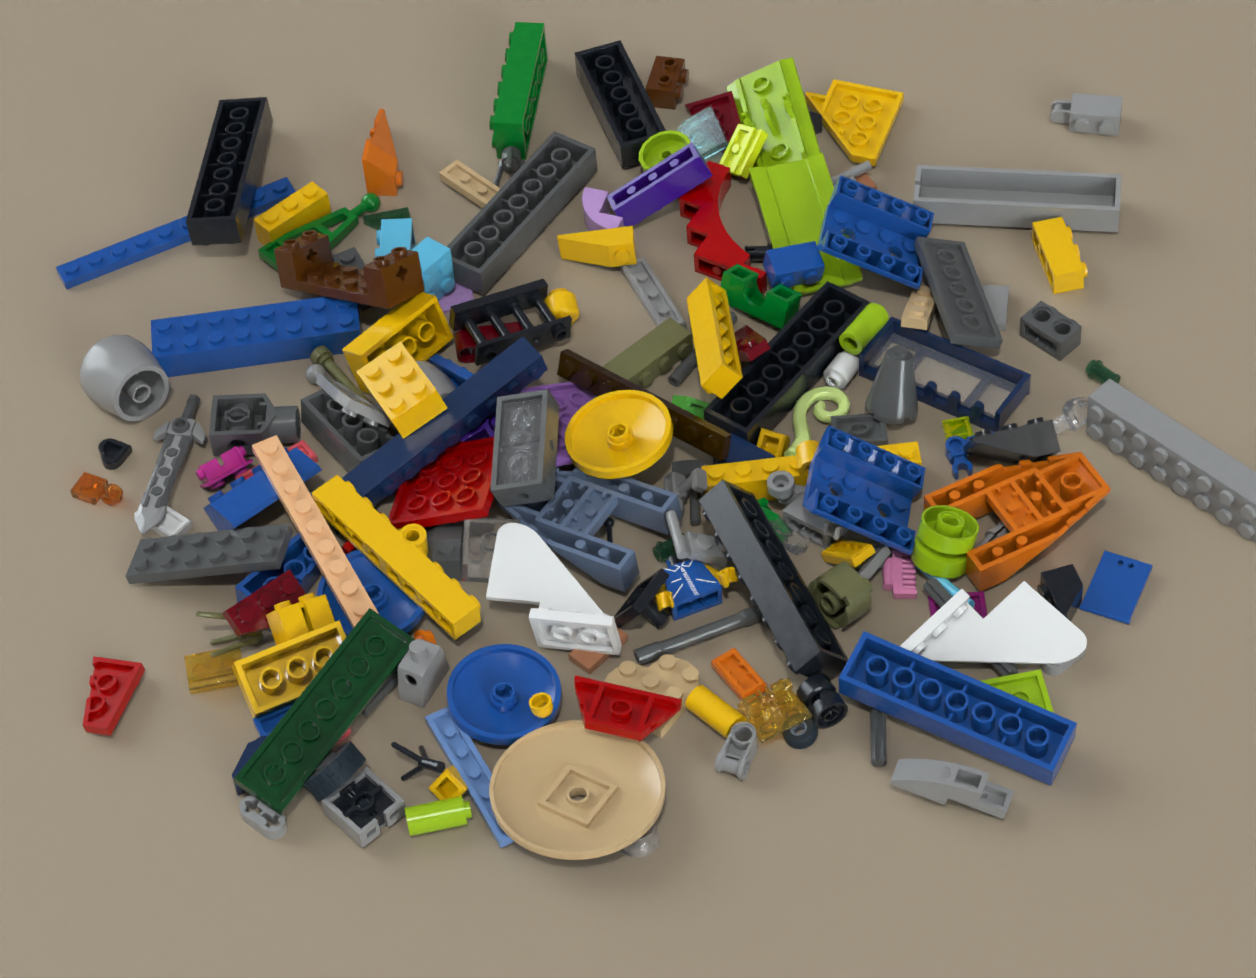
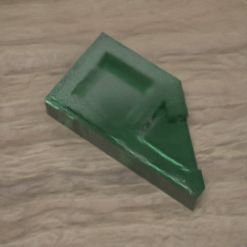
M408 207L364 215L363 221L364 225L381 230V219H404L411 217Z

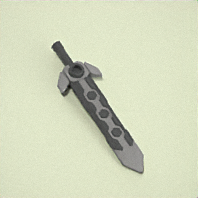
M190 394L182 417L174 418L171 422L167 421L154 433V441L165 440L148 487L143 494L134 518L142 534L161 522L170 499V493L193 438L195 442L204 444L206 434L200 424H196L195 420L192 419L200 402V398L197 395Z

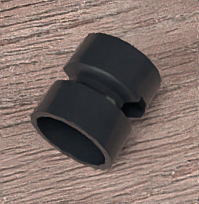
M816 674L807 678L796 691L799 701L808 710V715L812 718L817 728L825 729L836 725L848 712V706L841 695L836 692L835 686L825 674Z

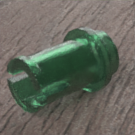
M1091 360L1085 369L1088 378H1095L1102 384L1109 378L1116 383H1119L1121 379L1119 374L1105 367L1101 360Z
M672 538L663 543L659 541L652 548L653 554L659 562H666L670 556L676 554Z

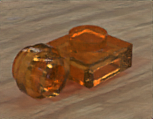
M87 472L82 474L70 490L73 498L96 505L101 498L105 504L114 506L116 503L119 504L123 498V490L118 485L108 484L107 479Z

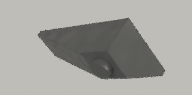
M467 520L424 527L429 549L427 557L432 562L439 563L444 573L450 579L455 578L457 581H463Z

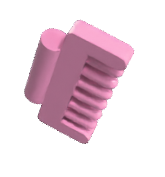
M893 550L891 558H886L882 566L883 589L886 591L892 590L894 599H916L917 587L915 586L916 575H914L916 570L911 555Z

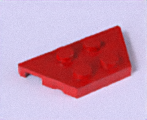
M576 675L574 678V689L585 729L641 741L682 708V699Z

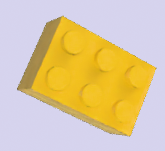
M401 341L356 371L403 439L448 409L436 388Z

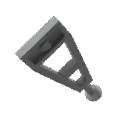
M313 364L306 370L307 380L311 384L319 385L336 402L342 405L341 411L355 418L357 414L364 416L363 421L375 427L379 423L387 427L390 426L391 421L382 409L340 382L328 377L322 365Z

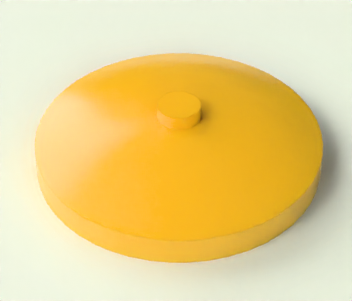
M638 390L613 391L592 399L573 415L566 428L565 445L572 463L585 474L603 479L624 478L649 468L664 455L672 440L673 424L667 407L657 397Z

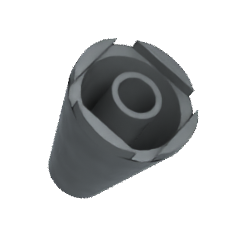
M896 345L886 351L865 401V411L868 413L870 410L874 413L873 418L876 420L900 424L904 422L905 418L911 417L910 421H912L918 415L913 354L904 346Z

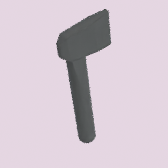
M699 459L672 462V472L682 474L686 479L694 469H701L704 463ZM691 489L690 524L698 526L701 523L700 493Z

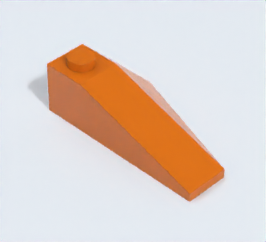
M379 109L374 120V128L370 130L371 138L366 139L362 155L367 193H374L377 196H397L399 186H403L404 174L403 171H399L385 110Z

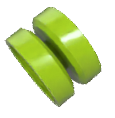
M673 130L659 132L648 138L639 151V162L643 171H647L691 143L689 138L680 131Z

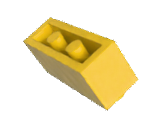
M312 181L253 219L258 241L266 245L296 228L330 214L331 207L328 193Z
M1063 217L1032 222V243L1053 294L1083 289L1084 277L1088 275L1085 262L1080 261L1079 247L1077 244H1073L1071 228L1066 226Z

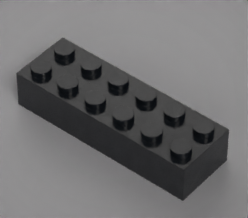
M621 40L575 52L576 74L622 169L640 164L639 151L643 143L651 136L666 130Z

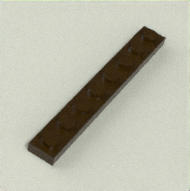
M569 349L561 351L557 371L558 376L596 396L619 390H638L649 393L661 400L667 407L673 424L674 437L720 461L728 457L732 434Z

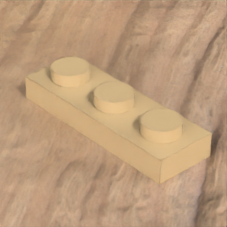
M455 160L439 172L441 181L481 208L501 189L459 160Z
M920 286L918 290L913 288L901 317V327L927 330L937 306L930 287Z

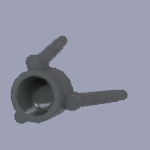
M508 146L502 150L501 161L498 162V170L493 183L496 186H499L503 170L515 172L525 163V160L521 159V151L518 148Z

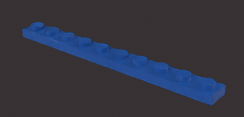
M287 177L255 189L248 218L267 211L296 192ZM187 216L57 266V274L67 290L191 241L186 225Z

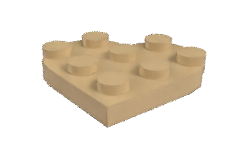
M665 654L649 667L635 664L629 660L624 661L607 675L604 682L682 699L681 710L652 732L662 738L687 709L685 702L688 695L694 688L699 686V671L688 661L675 658L671 654Z

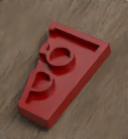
M93 656L92 665L94 666V671L89 680L91 687L90 696L86 699L82 726L88 733L111 736L143 676L145 668L139 662Z

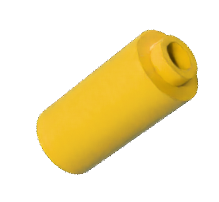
M704 685L694 688L686 699L685 707L726 739L735 724L747 721L745 716Z

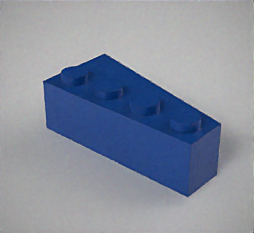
M299 533L290 540L280 569L254 571L235 586L237 603L289 569L305 593H308L320 576L321 571Z

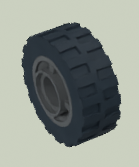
M349 741L327 756L315 768L316 771L303 785L318 802L322 801L344 785L363 765L366 758Z

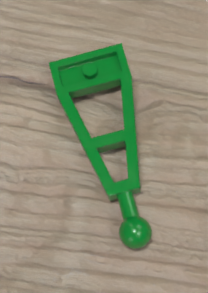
M367 193L362 197L361 203L353 209L348 210L346 207H343L296 228L273 242L267 243L258 249L259 257L278 271L274 249L284 245L283 242L286 240L301 237L303 232L315 230L317 233L328 235L330 248L332 249L359 224L358 217L365 212L373 213L379 209L381 204L380 198L374 193ZM344 220V222L333 232L327 229L328 227L333 226Z

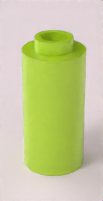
M869 303L840 335L839 343L841 347L852 355L860 354L888 322L889 316L886 309L877 303Z
M462 796L404 808L410 836L468 825L467 819L472 818L469 800L463 801Z

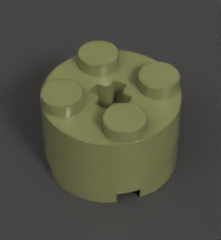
M846 561L835 565L808 585L809 592L831 628H844L871 608L870 593L873 591L871 582L865 577L862 578Z

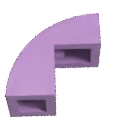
M584 188L582 203L584 221L588 231L624 227L623 217L609 214L608 191Z

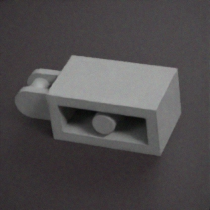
M1073 93L1072 101L1055 100L1052 102L1050 119L1056 123H1068L1069 132L1119 136L1123 97Z

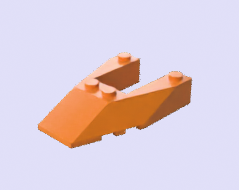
M1075 452L1049 456L1046 461L1031 462L1029 459L1019 461V465L1003 467L1002 464L993 465L925 495L924 510L936 505L952 506L969 513L975 519L994 511L1010 531V533L966 553V574L980 592L1007 580L1058 539L1110 492L1111 488L1083 453Z

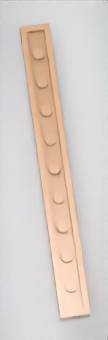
M277 435L253 444L252 451L352 628L356 626L369 608L378 613Z

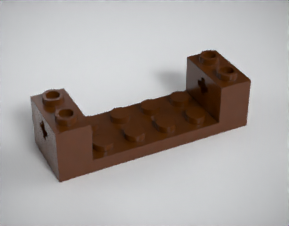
M315 230L305 231L301 237L286 240L283 242L284 245L274 249L281 288L390 309L425 291L419 254L417 251L407 250L406 247H396L385 256L375 257L373 262L363 266V269H359L357 266H343L338 262H333L328 235L317 233Z

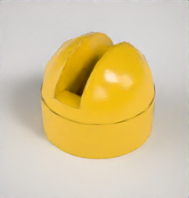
M541 692L530 698L529 706L535 716L545 718L553 711V702L549 694Z

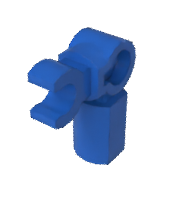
M952 436L945 443V456L950 460L952 476L955 480L958 479V471L961 469L966 470L968 476L973 473L972 463L967 460L968 453H964L963 447L970 441L969 438L974 436H969L965 440L959 436Z

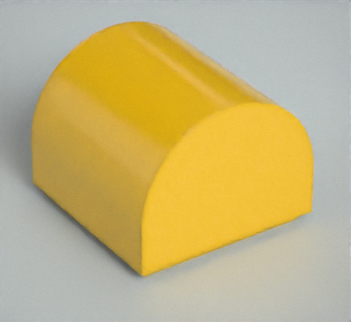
M761 428L756 446L774 455L775 458L784 457V453L789 448L790 437Z

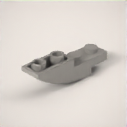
M899 759L890 785L945 805L947 800L951 799L1004 819L1007 814L1014 792L987 781L989 775L987 772L956 763L931 759Z

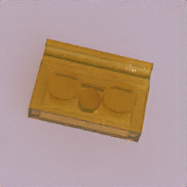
M239 648L214 658L210 654L219 649L184 656L190 694L239 685L232 668L234 662L242 659L241 649Z

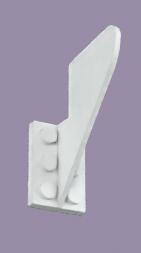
M507 523L501 526L496 536L486 599L539 605L538 609L531 608L528 617L538 647L572 651L575 649L620 655L622 644L614 616H609L602 612L533 529L519 523Z
M1023 581L984 619L967 603L970 596L963 589L959 590L900 645L902 648L935 662L1062 664L1082 654L1087 646V639L1078 627Z

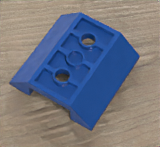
M840 175L824 213L817 249L918 290L923 268L918 266L919 257L914 243L917 236H928L931 231L934 213Z
M828 425L810 462L802 506L813 514L911 555L913 553L916 531L908 528L911 502L922 490L925 467ZM830 488L835 490L838 496H834ZM879 510L885 513L886 518L880 515Z

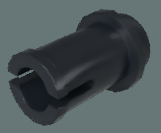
M768 243L767 246H745L746 252L750 254L751 261H764L766 250L773 249L771 243Z

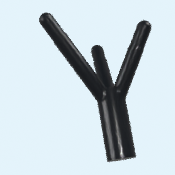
M396 742L391 743L393 748L418 762L417 767L401 776L402 781L409 779L424 769L437 773H442L445 770L444 762L428 758L423 745L419 746L421 754L419 756Z

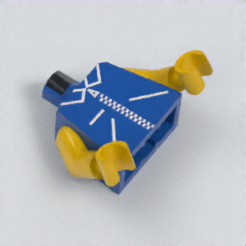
M672 555L666 560L668 568L663 569L670 576L655 594L654 601L657 604L658 611L669 606L672 619L676 621L722 604L721 586L727 588L730 582H738L739 579L734 567H727L719 571L709 565H704L701 561L690 559L683 562L682 559L677 558V555Z

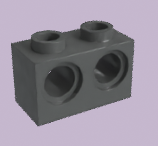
M1043 301L1037 303L1020 318V336L1058 361L1064 359L1081 344L1082 326Z

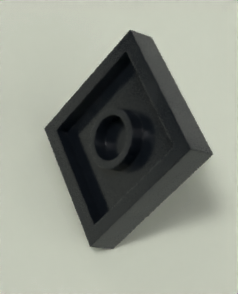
M661 568L637 585L614 615L616 626L620 629L642 613L656 628L661 627L670 615L664 610L658 611L657 604L652 601V598L670 575Z

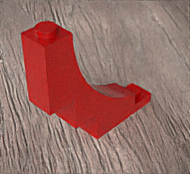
M708 160L707 165L713 176L679 198L680 216L690 220L686 225L687 244L698 247L694 253L695 272L722 281L723 272L739 264L758 273L757 286L764 295L767 291L766 272L759 268L751 267L750 254L730 237L719 215L724 197L731 187L730 168Z

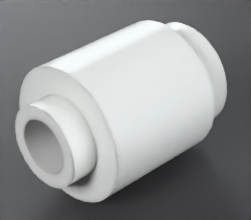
M845 350L838 353L823 372L826 383L838 389L845 388L859 370L858 356L852 355Z

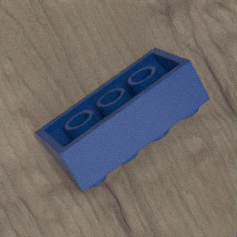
M286 447L284 448L303 482L322 471L318 464L297 447L290 451ZM260 464L251 470L253 475L245 479L244 476H241L229 485L232 489L225 494L220 490L208 498L210 503L203 507L218 531L236 528L279 499Z

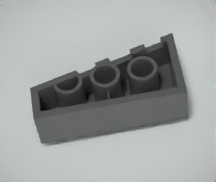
M323 389L302 398L301 422L348 472L393 438L392 435L388 434V429L379 424L375 427L363 421L364 416L357 414L355 418L341 411L343 406Z

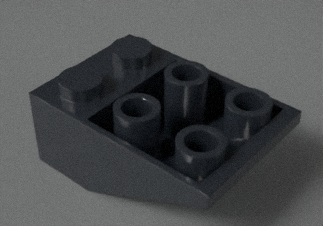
M1043 417L1027 421L1026 425L1018 427L1017 423L1002 426L1000 431L991 433V429L976 432L975 436L969 438L970 441L963 447L964 453L1014 465H1019V461L1029 459L1031 462L1046 461L1047 457L1055 456L1061 451L1053 420L1044 421Z

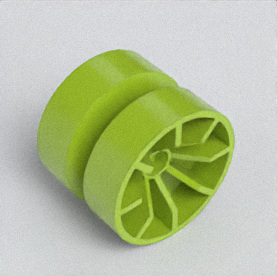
M936 505L925 509L921 516L918 534L915 537L913 553L911 554L913 563L919 569L932 576L940 578L962 576L966 573V553L974 548L979 532L978 522L969 513L952 506Z

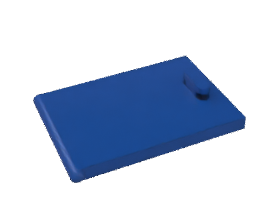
M1104 551L1079 609L1129 625L1153 565Z

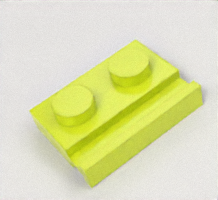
M738 123L719 164L729 167L731 175L747 179L750 173L749 168L753 167L768 134L761 129L757 130L756 128Z

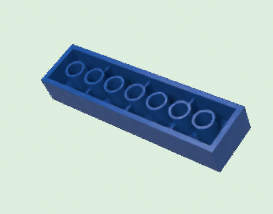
M331 297L311 298L151 320L152 353L167 377L308 359L313 350L322 345L326 346L333 355L344 354L342 349L362 334L358 303Z
M863 631L839 676L840 694L1050 786L1075 739L1076 722Z

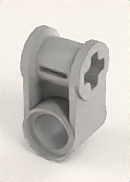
M738 722L731 728L723 747L717 755L714 768L716 772L721 773L725 771L737 775L740 780L746 778L758 750L757 733L753 724Z

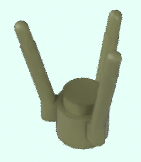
M196 612L197 617L226 620L222 613ZM263 631L239 637L233 634L210 640L211 645L240 640V642L214 651L210 655L214 658L247 645L257 644L258 641L263 640Z

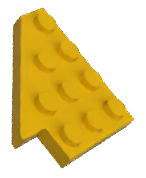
M833 79L826 95L806 91L805 99L812 111L822 116V124L851 162L863 163L869 161L871 166H876L903 104L904 93Z

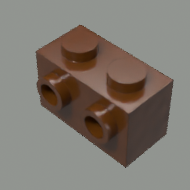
M656 56L645 88L655 108L675 110L678 100H682L683 84H687L689 78V70L685 69V59Z

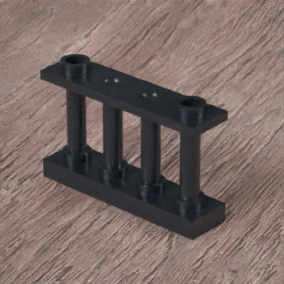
M543 278L450 306L449 326L453 332L464 328L468 330L476 342L474 363L476 366L492 361L522 336L534 348L570 338L572 318L569 315L556 319L544 301L547 297L548 284ZM536 307L547 323L533 326L524 310ZM513 314L523 330L510 333L500 318ZM490 321L500 337L487 341L477 325Z

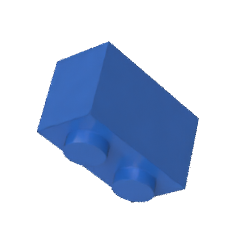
M815 241L766 250L763 267L771 288L779 284L788 288L801 284H814L817 281H821L825 268Z

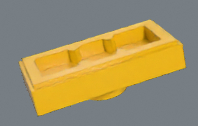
M838 539L822 551L821 556L824 562L839 564L846 561L851 567L856 568L876 552L872 544Z

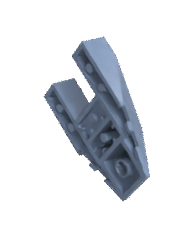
M556 467L553 500L502 507L499 501H496L497 505L516 521L533 529L552 550L601 584L626 592L639 574L635 551L594 537L606 519L612 515L669 535L670 530L665 516L666 512L674 510L678 521L682 517L678 494L629 477L617 479L593 477L585 474L578 468H575L573 471H559V467Z

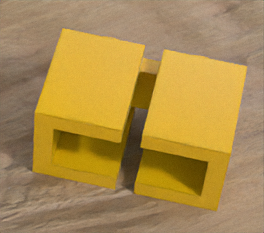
M313 592L299 597L298 603L291 605L290 600L274 605L275 610L266 614V618L276 645L335 622L326 594L315 597Z

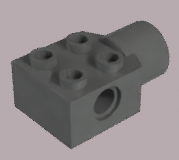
M266 393L213 395L209 427V439L213 456H219L234 446H243L247 455H254L252 451L253 444L277 435L281 443H298L300 441L301 420L298 406L274 407Z

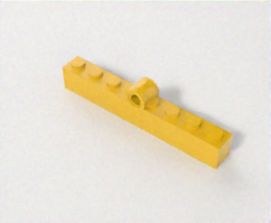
M808 440L800 443L796 447V455L701 466V469L705 470L707 474V490L703 494L705 495L723 479L753 493L756 499L765 497L768 501L778 500L768 493L767 479L769 475L775 471H787L794 477L795 484L806 487L810 462L820 442ZM918 441L877 446L922 466Z
M338 475L312 492V497L323 517L454 640L481 622V605L476 597L464 592L460 583L455 578L450 579L444 573L439 563L432 562L427 557L429 552L426 530L421 525L408 524L402 529L397 530L384 513L380 514L374 509L373 504L367 497L362 498L349 481L345 482Z

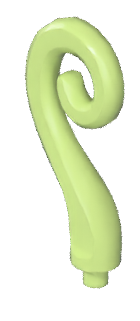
M831 386L816 387L805 392L797 400L792 415L795 440L784 453V457L796 455V447L800 443L812 440L806 416L813 404H815L813 408L815 417L823 423H831V416L848 415L850 401L842 390ZM821 400L833 401L838 405V408L834 411H826L825 403Z

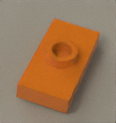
M735 647L711 660V667L743 704L767 691V684Z

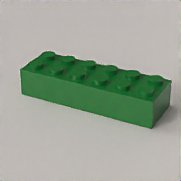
M515 22L514 31L509 33L510 48L505 50L506 65H502L501 68L502 81H499L497 85L498 98H495L493 103L495 114L490 116L489 127L490 130H494L492 148H496L498 159H501V153L504 148L513 146L521 151V159L526 160L547 67L548 54L544 23Z

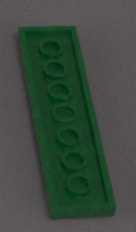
M369 608L236 775L234 783L276 813L282 815L304 787L303 784L316 771L315 768L329 755L408 652L410 643L415 639Z

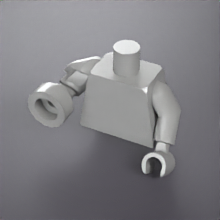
M780 470L771 473L767 479L768 493L777 498L781 504L787 506L783 510V527L788 531L823 549L828 548L834 539L838 540L839 537L848 534V528L813 514L802 506L806 487L795 484L794 477L789 472ZM830 488L831 493L834 496H838L835 490Z

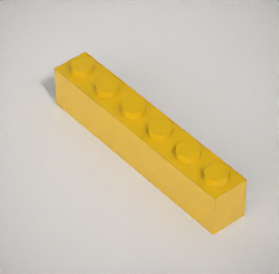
M706 277L686 299L701 387L707 393L715 394L722 399L743 376L727 292L724 288Z

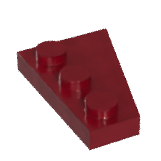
M732 91L685 104L689 115L723 154L738 123L741 124Z
M747 325L734 333L740 361L751 362L770 349L767 340Z
M289 569L222 614L237 637L270 629L266 614L275 610L274 605L290 600L291 605L298 603V598L306 595V593Z

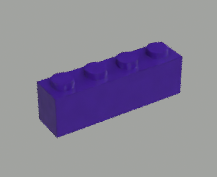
M691 142L612 192L607 198L615 214L623 217L624 226H634L697 185L705 182V180L713 175L706 161Z

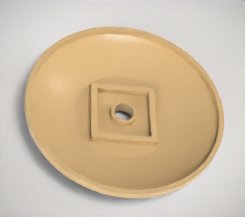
M569 720L549 724L529 732L518 739L498 760L489 786L490 803L494 817L502 830L513 841L537 854L565 860L597 858L617 852L631 845L642 837L655 823L663 808L666 793L663 767L657 755L643 740L637 741L585 729L583 720ZM579 795L585 796L584 799L579 801L571 799Z

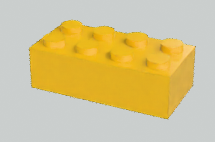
M421 292L398 304L345 346L342 351L360 390L371 394L356 372L400 341L415 361H426L450 342L454 336L437 297Z
M340 620L233 663V672L253 718L295 702L345 640L346 635Z

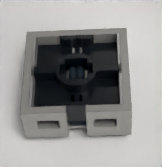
M367 767L363 768L344 785L322 800L325 815L362 848L381 834L380 828L384 825L389 828L405 815L404 799Z

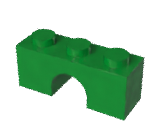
M739 264L723 272L721 287L727 292L730 307L747 312L751 317L759 318L779 329H782L799 311L801 293L779 284L766 292V296H764L757 286L758 273Z

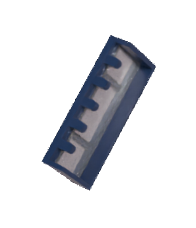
M892 316L859 355V376L874 382L886 351L896 345L908 348L913 354L918 401L985 430L991 429V432L1000 431L1016 407L1030 393L1031 374L964 346L952 344L950 340L929 331L901 327V320Z

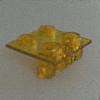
M781 678L779 681L771 684L772 692L768 686H765V696L758 690L756 694L753 693L746 698H742L741 703L737 704L739 708L737 711L746 717V722L753 724L756 728L757 737L762 743L813 717L791 690L793 685L789 678L785 680Z

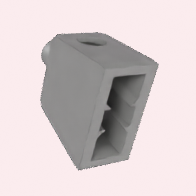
M416 639L410 643L408 652L398 665V692L400 700L425 708L450 669L443 649L440 646L422 639Z

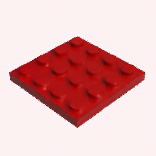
M494 437L456 443L450 446L435 461L428 463L418 471L412 479L400 485L388 517L391 524L398 530L408 524L431 527L487 517L494 498L491 492Z

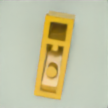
M633 226L557 235L561 259L608 267L637 264V246Z

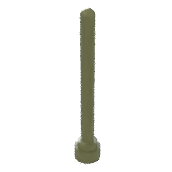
M322 345L313 350L310 360L314 364L322 365L338 382L371 402L334 363L333 353L326 346ZM382 425L383 427H385L386 429H388V431L391 430V429L388 428L387 426Z

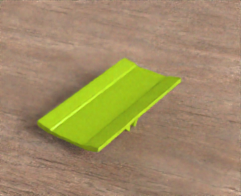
M793 57L765 66L735 80L726 87L727 92L732 91L741 124L756 128L757 130L761 129L768 134L753 167L779 165L806 159L821 153Z
M823 152L798 161L769 167L749 168L772 248L775 249L815 241L818 245L824 213L834 191ZM819 250L825 265L821 281H817L814 284L795 285L791 289L806 295L817 292L827 281L843 287L862 281L863 277L859 266Z

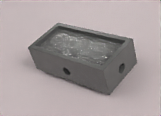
M548 389L497 397L491 492L502 507L554 499L560 405Z

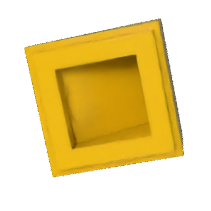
M451 765L444 770L428 789L439 800L462 796L468 787L454 765Z

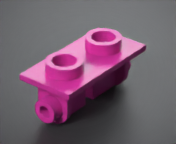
M234 446L219 455L224 463L222 466L214 458L198 467L199 469L195 471L198 479H204L206 482L200 485V487L210 486L212 490L225 483L224 478L230 474L236 477L248 470L246 465L254 462L253 459L245 460L244 456L247 453L244 447Z

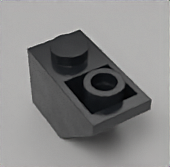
M1070 564L1041 572L1040 585H1037V591L1071 621L1082 603L1083 583L1074 565Z

